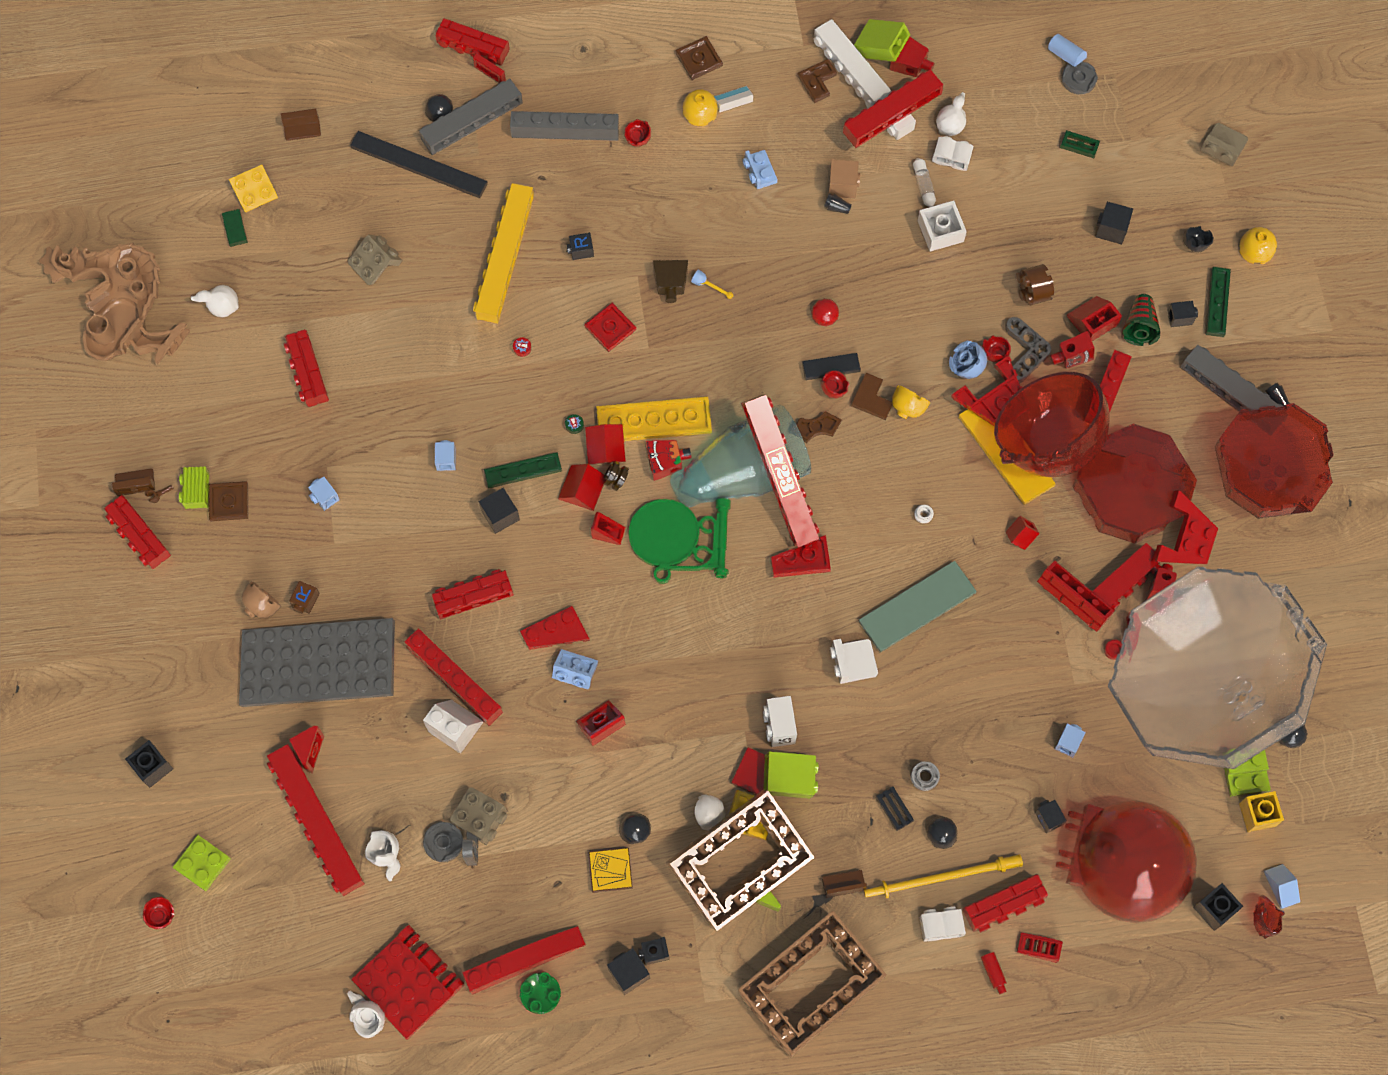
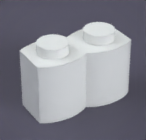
M948 136L939 137L932 162L967 171L974 146L967 141H955Z
M956 907L944 908L943 912H936L935 909L926 910L919 917L924 942L958 938L966 934L962 910H956Z

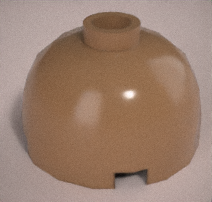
M251 581L242 594V603L246 607L244 611L252 618L255 615L259 618L272 616L279 610L281 605L264 589H259V585Z

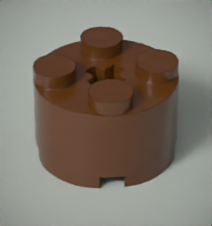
M1037 265L1016 273V278L1021 288L1019 290L1020 299L1022 301L1025 300L1030 306L1053 299L1051 296L1054 295V284L1051 275L1047 276L1046 274L1048 270L1046 265Z

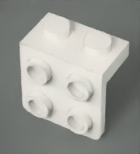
M841 639L833 640L830 654L831 658L835 659L834 671L835 676L839 677L840 684L873 678L878 675L872 644L869 639L842 644Z

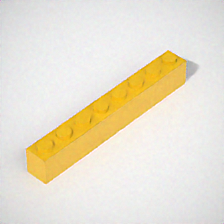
M512 183L510 190L507 189L505 196L507 202L506 205L502 206V219L498 221L496 227L497 237H493L492 240L493 251L488 254V268L484 269L483 285L479 286V299L475 301L473 307L477 320L499 323L534 199L533 187Z

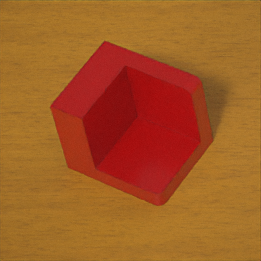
M1019 516L1006 531L1010 542L1024 550L1040 534L1035 524L1022 516Z

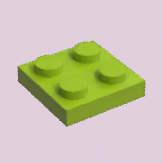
M197 835L173 868L201 889L207 891L231 858Z

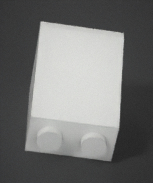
M453 700L435 704L423 719L429 733L460 754L484 722Z

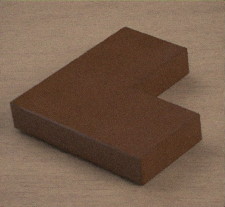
M827 59L798 72L797 77L812 101L816 103L830 96V92L823 82L837 76V71L830 60Z
M866 373L851 407L886 420L893 404L892 401L877 396L883 379Z

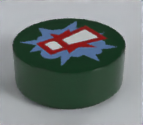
M577 414L568 416L565 420L566 430L571 434L580 433L584 428L583 418Z

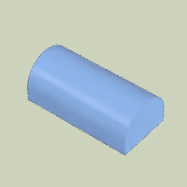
M1056 34L1049 43L1048 50L1074 67L1087 58L1086 51L1060 34Z

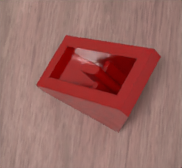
M596 512L591 527L592 539L621 545L626 527L604 514Z

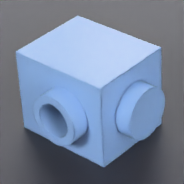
M325 477L314 480L311 486L308 487L311 492L309 495L310 499L314 504L319 503L324 511L340 500L336 491Z

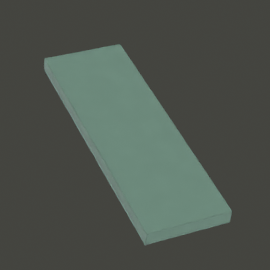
M953 561L859 619V623L881 653L970 598L977 591L958 564Z

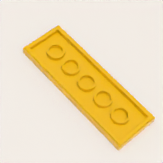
M708 397L596 406L598 425L623 424L624 441L712 433Z
M969 409L959 414V419L1024 505L1056 485L1011 423L999 430Z

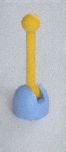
M699 269L696 271L691 281L693 284L698 286L707 284L726 295L728 299L733 298L732 292H727L707 281L706 274Z

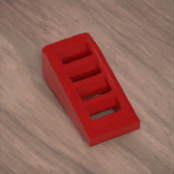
M1021 933L1017 953L1057 963L1060 959L1063 941ZM1026 939L1030 940L1028 950H1024ZM1035 941L1038 942L1036 952L1033 951ZM1043 943L1046 944L1045 954L1041 953ZM1051 945L1055 946L1053 955H1049Z

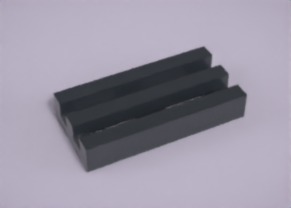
M894 787L876 796L877 801L896 831L914 822L913 817ZM889 794L893 795L894 799L896 800L899 807L906 816L907 821H905V819L903 818L902 814L898 810L897 806L895 805ZM885 797L902 824L898 825L882 798Z

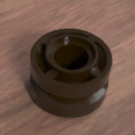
M614 461L610 464L603 477V485L609 486L612 484V489L618 491L628 476L629 468L626 466L620 468V463Z

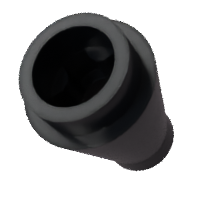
M829 193L824 207L828 208L827 210L845 214L849 213L852 204L846 202L835 193Z
M1278 382L1265 390L1274 402L1281 404L1285 409L1291 405L1283 386H1280Z

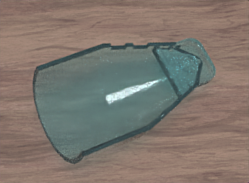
M780 404L774 406L771 409L773 415L778 417L780 434L783 433L787 442L785 444L786 450L792 455L793 462L791 464L793 469L797 470L799 477L802 478L811 473V462L804 440L796 423L785 407ZM747 419L729 426L688 463L684 469L672 474L670 479L671 487L678 501L688 508L699 503L714 502L720 498L740 499L745 496L757 497L773 491Z

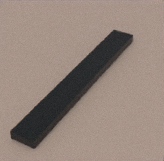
M360 131L357 132L350 144L354 150L477 198H481L488 185V182L484 179Z

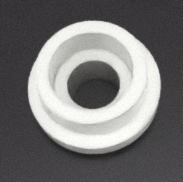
M920 505L914 512L915 519L920 523L930 522L934 515L932 508L928 505ZM924 512L927 516L922 517L920 513Z

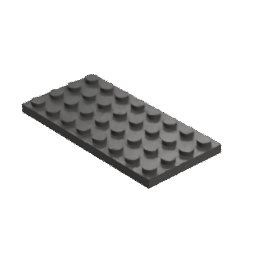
M387 618L242 630L239 706L252 707L394 696L395 620Z

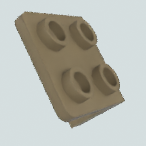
M1216 123L1211 133L1205 139L1201 151L1234 166L1248 141V137L1221 123Z
M368 234L349 258L348 264L368 285H373L388 265L399 266L402 259L398 256L399 253L395 249L388 246L387 240L384 237Z
M469 788L452 814L450 821L476 836L481 843L487 846L488 842L493 841L498 826L505 822L508 811L503 804L474 788Z

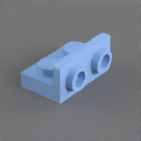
M749 150L745 151L743 164L750 171L749 178L751 183H755L757 189L776 184L778 179L766 151L762 150L750 154Z
M561 649L553 667L552 678L580 688L589 689L598 660Z

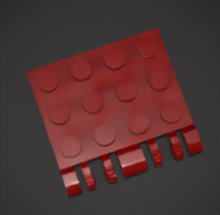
M410 925L406 926L393 941L351 979L372 1002L379 1005L385 1017L406 1040L420 1029L465 985L460 978H457L447 989L445 988L457 976L454 972L450 973L440 983L437 978L446 971L448 965L443 963L433 974L431 973L442 959L433 949L429 950L420 960L418 959L428 949L429 945L427 943L422 944L415 953L410 950L421 937L418 933L412 936L415 930Z

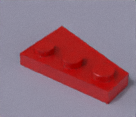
M826 535L804 546L790 549L771 557L773 578L831 572Z
M573 606L520 631L529 650L552 647L558 644H573L572 642L590 641Z

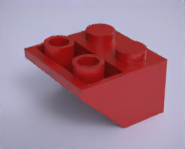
M1096 296L1068 313L1067 317L1080 334L1088 331L1091 340L1094 341L1118 326L1122 315L1111 301Z

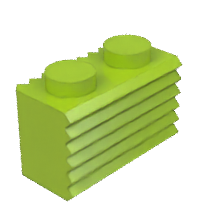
M205 466L184 467L183 474L179 476L180 485H182V492H179V502L183 504L185 509L209 507L210 474Z

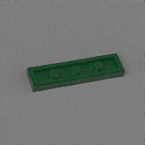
M1212 267L1206 335L1225 337L1231 269Z
M558 452L487 468L484 469L489 489L562 472Z

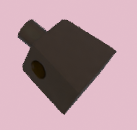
M653 260V271L658 294L665 295L667 303H675L677 295H683L685 291L688 260Z

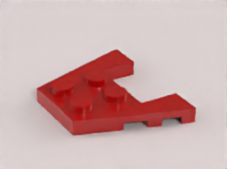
M1009 355L994 366L1005 381L977 400L966 385L951 395L953 400L999 430L1030 408Z
M1174 491L1169 507L1185 514L1174 550L1164 545H1157L1152 561L1208 564L1218 527L1181 491Z

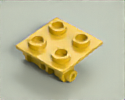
M263 165L229 179L244 212H248L278 198Z

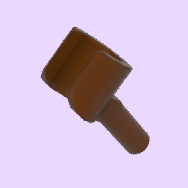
M170 485L157 492L148 490L145 495L147 497L154 495L149 501L157 503L160 496L173 490V487Z

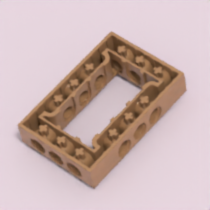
M762 790L666 861V863L711 928L717 931L812 860L814 856L769 791ZM761 822L781 852L717 899L715 897L717 894L708 887L704 881L705 877L697 871L695 865L705 864L708 862L707 859L718 851L724 850V846L735 838H740V834L751 826L754 827Z
M832 911L738 989V994L791 1058L885 979L887 974L836 913ZM830 944L855 975L848 979L847 983L838 991L835 990L825 1002L816 1006V1009L807 1017H803L793 1028L788 1021L789 1018L787 1016L784 1017L775 1006V1001L773 999L770 1000L767 995L825 946Z

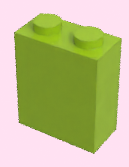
M869 19L854 46L866 59L895 62L910 33L904 22Z
M769 751L765 755L764 790L769 791L772 796L812 798L818 791V782L815 781V774L818 773L819 764L816 762V756Z

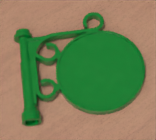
M726 498L716 500L717 521L712 516H705L700 521H697L695 515L687 506L671 499L651 501L634 514L629 525L630 545L640 560L648 565L657 567L654 570L656 582L659 584L668 583L671 579L670 571L714 570L716 578H727L729 570L725 568V558L727 550L728 512L731 509V500ZM706 521H711L714 524L713 551L707 546L697 547L700 534L699 529L705 534H712V529H705L703 527ZM704 550L711 555L710 560L703 564L704 560L697 556L699 551ZM692 554H694V558L698 563L703 564L700 566H676L686 561ZM660 571H668V576L665 579H659L657 574Z

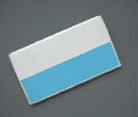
M747 86L714 96L717 100L719 112L753 102V94Z

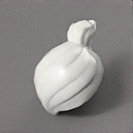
M962 92L959 96H956L953 104L943 107L938 113L936 124L941 135L955 136L964 129L966 114L962 107L965 102V93Z
M226 285L216 286L210 291L202 290L195 296H191L192 301L205 302L208 310L217 317H227L239 308L236 292Z
M701 795L698 797L699 800L695 806V817L700 827L708 831L725 818V809L719 798L711 795Z
M373 831L365 849V856L376 866H387L386 877L388 881H392L393 876L400 870V863L396 859L399 851V842L394 834L389 831Z
M348 991L347 995L353 1004L349 1013V1020L354 1022L355 1030L360 1036L364 1038L375 1036L383 1030L385 1023L384 1012L378 1004L366 1001L361 995Z

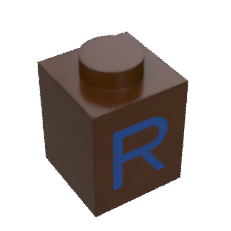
M299 581L289 602L294 611L301 614L303 612L310 614L320 593L316 587Z

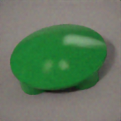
M547 972L530 975L520 987V999L523 1006L535 1014H545L552 1011L558 1005L561 998L559 983Z

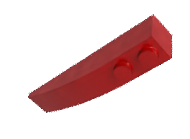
M577 926L513 950L462 973L470 993L474 995L584 947L586 944Z

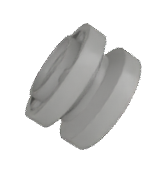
M931 762L918 763L911 773L913 785L921 791L933 789L940 778L938 768ZM923 771L929 772L931 779L929 781H922L920 773Z

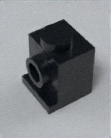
M665 937L642 942V948H638L640 960H645L646 965L670 960ZM651 947H655L657 949V952L655 954H651L649 952V949Z

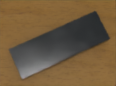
M857 353L802 361L805 380L823 378L826 373L832 370L839 371L843 375L861 371Z

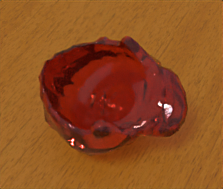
M1264 895L1258 897V902L1253 912V922L1259 936L1266 939L1282 931V917L1285 915V912L1278 909Z

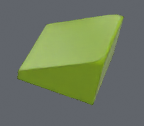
M771 891L756 901V903L777 912L781 909L780 903Z

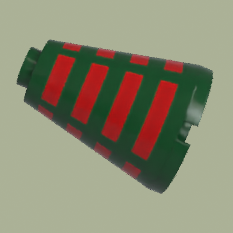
M1140 294L1134 299L1123 327L1122 335L1124 334V339L1130 344L1144 346V343H1148V345H1152L1159 340L1161 333L1153 298L1148 294Z

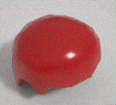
M636 119L626 126L624 137L630 145L641 147L646 145L651 139L652 131L647 121Z
M823 298L818 300L812 307V319L821 326L833 325L839 317L838 305L831 299Z
M992 335L988 340H983L982 348L985 350L989 361L997 363L1010 355L1011 346L1007 339Z
M832 370L823 376L821 388L823 393L829 398L837 399L848 392L850 383L841 372Z
M153 897L146 902L143 909V921L148 927L155 930L164 929L172 922L174 907L168 899Z

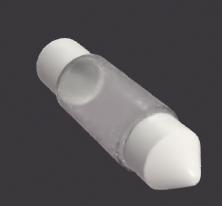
M917 158L913 163L919 192L924 204L928 207H933L936 198L925 160Z

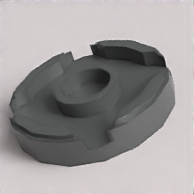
M1082 61L1075 67L1068 64L1062 74V84L1071 93L1078 95L1086 94L1094 89L1098 76L1095 68L1087 62Z
M438 822L426 831L423 847L426 854L432 860L449 862L461 853L463 836L454 824Z

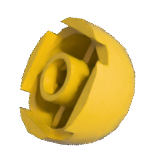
M697 89L685 97L683 116L690 124L706 126L709 122L716 119L718 114L717 100L709 91Z
M1255 227L1248 230L1239 242L1241 256L1252 264H1265L1269 262L1277 248L1275 235L1272 231L1263 227Z
M897 385L892 396V404L898 411L897 415L904 419H907V417H920L930 405V402L925 398Z

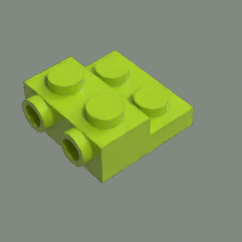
M1259 747L1248 748L1247 752L1232 749L1227 751L1228 754L1222 757L1230 796L1271 791L1265 750H1259Z

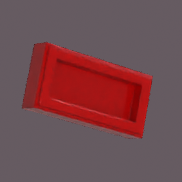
M477 53L473 56L476 69L498 83L506 81L504 70Z

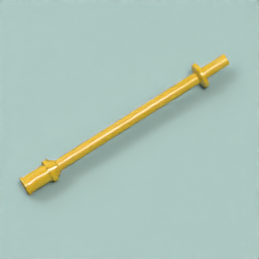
M1020 854L1005 858L999 856L995 862L887 885L886 881L883 880L882 886L865 889L864 895L867 898L884 894L887 899L890 892L993 870L1003 873L1007 869L1023 867V861Z

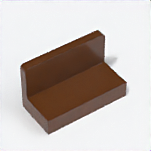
M316 108L281 113L286 141L321 136L320 120Z
M153 469L115 474V482L112 483L113 491L117 496L155 490Z
M862 870L822 877L826 898L862 892L867 889V883L864 881Z

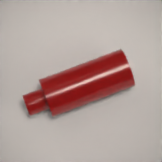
M995 952L982 956L981 960L993 989L997 988L999 995L1006 993L1004 985L1007 982Z

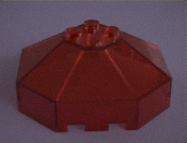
M1294 403L1286 404L1283 407L1267 406L1260 407L1258 410H1240L1215 445L1225 496L1258 519L1312 512L1333 483L1328 462L1334 454L1332 445L1327 437V425Z
M1133 423L1086 445L1072 487L1080 495L1082 504L1089 516L1091 515L1094 519L1098 532L1137 544L1148 536L1164 531L1168 523L1185 516L1184 513L1169 506L1174 491L1177 490L1181 491L1191 501L1197 479L1169 434Z

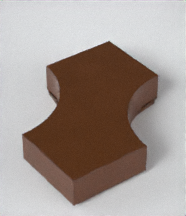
M826 411L815 419L799 418L791 432V436L805 443L819 435L833 437L842 419Z

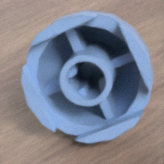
M968 340L960 343L953 350L955 352L953 358L950 356L949 359L951 371L964 379L978 377L987 365L985 350L976 342Z

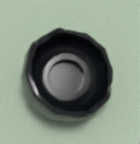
M433 95L427 100L425 113L431 121L435 122L439 117L453 111L452 101L446 95Z
M1201 226L1190 227L1184 232L1183 242L1188 249L1199 253L1210 247L1214 237L1210 230L1204 231Z
M1295 718L1282 719L1277 723L1274 731L1280 744L1288 748L1300 747L1305 743L1308 735L1303 722Z
M640 813L626 816L619 826V834L622 840L631 845L644 842L651 834L649 819Z
M939 816L933 818L928 823L927 837L934 847L947 849L952 847L957 841V827L950 818Z

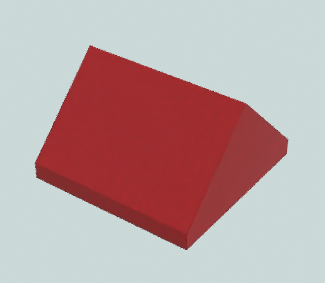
M602 424L585 427L589 465L607 464L614 461L619 463L626 462L623 424Z
M589 464L571 465L558 500L594 511L604 487V474Z
M609 700L576 721L592 746L626 725L624 715Z
M315 725L289 739L301 763L312 774L325 737L320 728Z

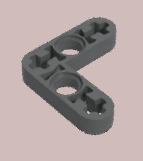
M1012 317L1007 321L1006 332L1028 350L1013 366L1016 373L1021 368L1024 369L1021 375L1017 376L1020 384L1048 358L1051 352V345L1021 319ZM1015 324L1018 325L1017 328H1014V329L1011 328L1012 325H1013V326H1014ZM1027 334L1031 335L1033 337V341L1026 342L1023 336ZM1042 348H1045V349H1046L1045 352L1042 351V352L1039 354V356L1036 355V354L1038 353L1039 349H1042ZM1031 358L1035 361V365L1028 366L1025 360Z
M467 832V839H464L462 842L463 859L467 866H478V838Z

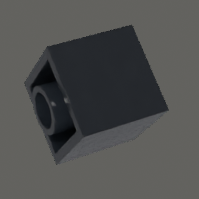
M1107 201L1097 221L1096 226L1099 227L1096 238L1122 245L1134 208Z
M504 487L478 501L482 514L495 534L520 520L518 510Z
M150 740L125 758L139 778L149 788L174 769Z
M1221 883L1193 908L1215 931L1236 914L1243 905Z
M633 948L619 954L607 965L609 972L624 996L650 979L648 970Z

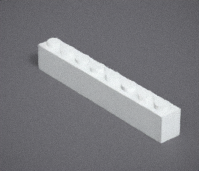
M832 19L815 29L813 38L815 44L821 47L827 59H831L836 70L844 75L846 82L854 87L858 97L863 98L867 108L873 106L877 100H883L892 92ZM910 114L887 128V131L896 140H899L914 130L916 120Z

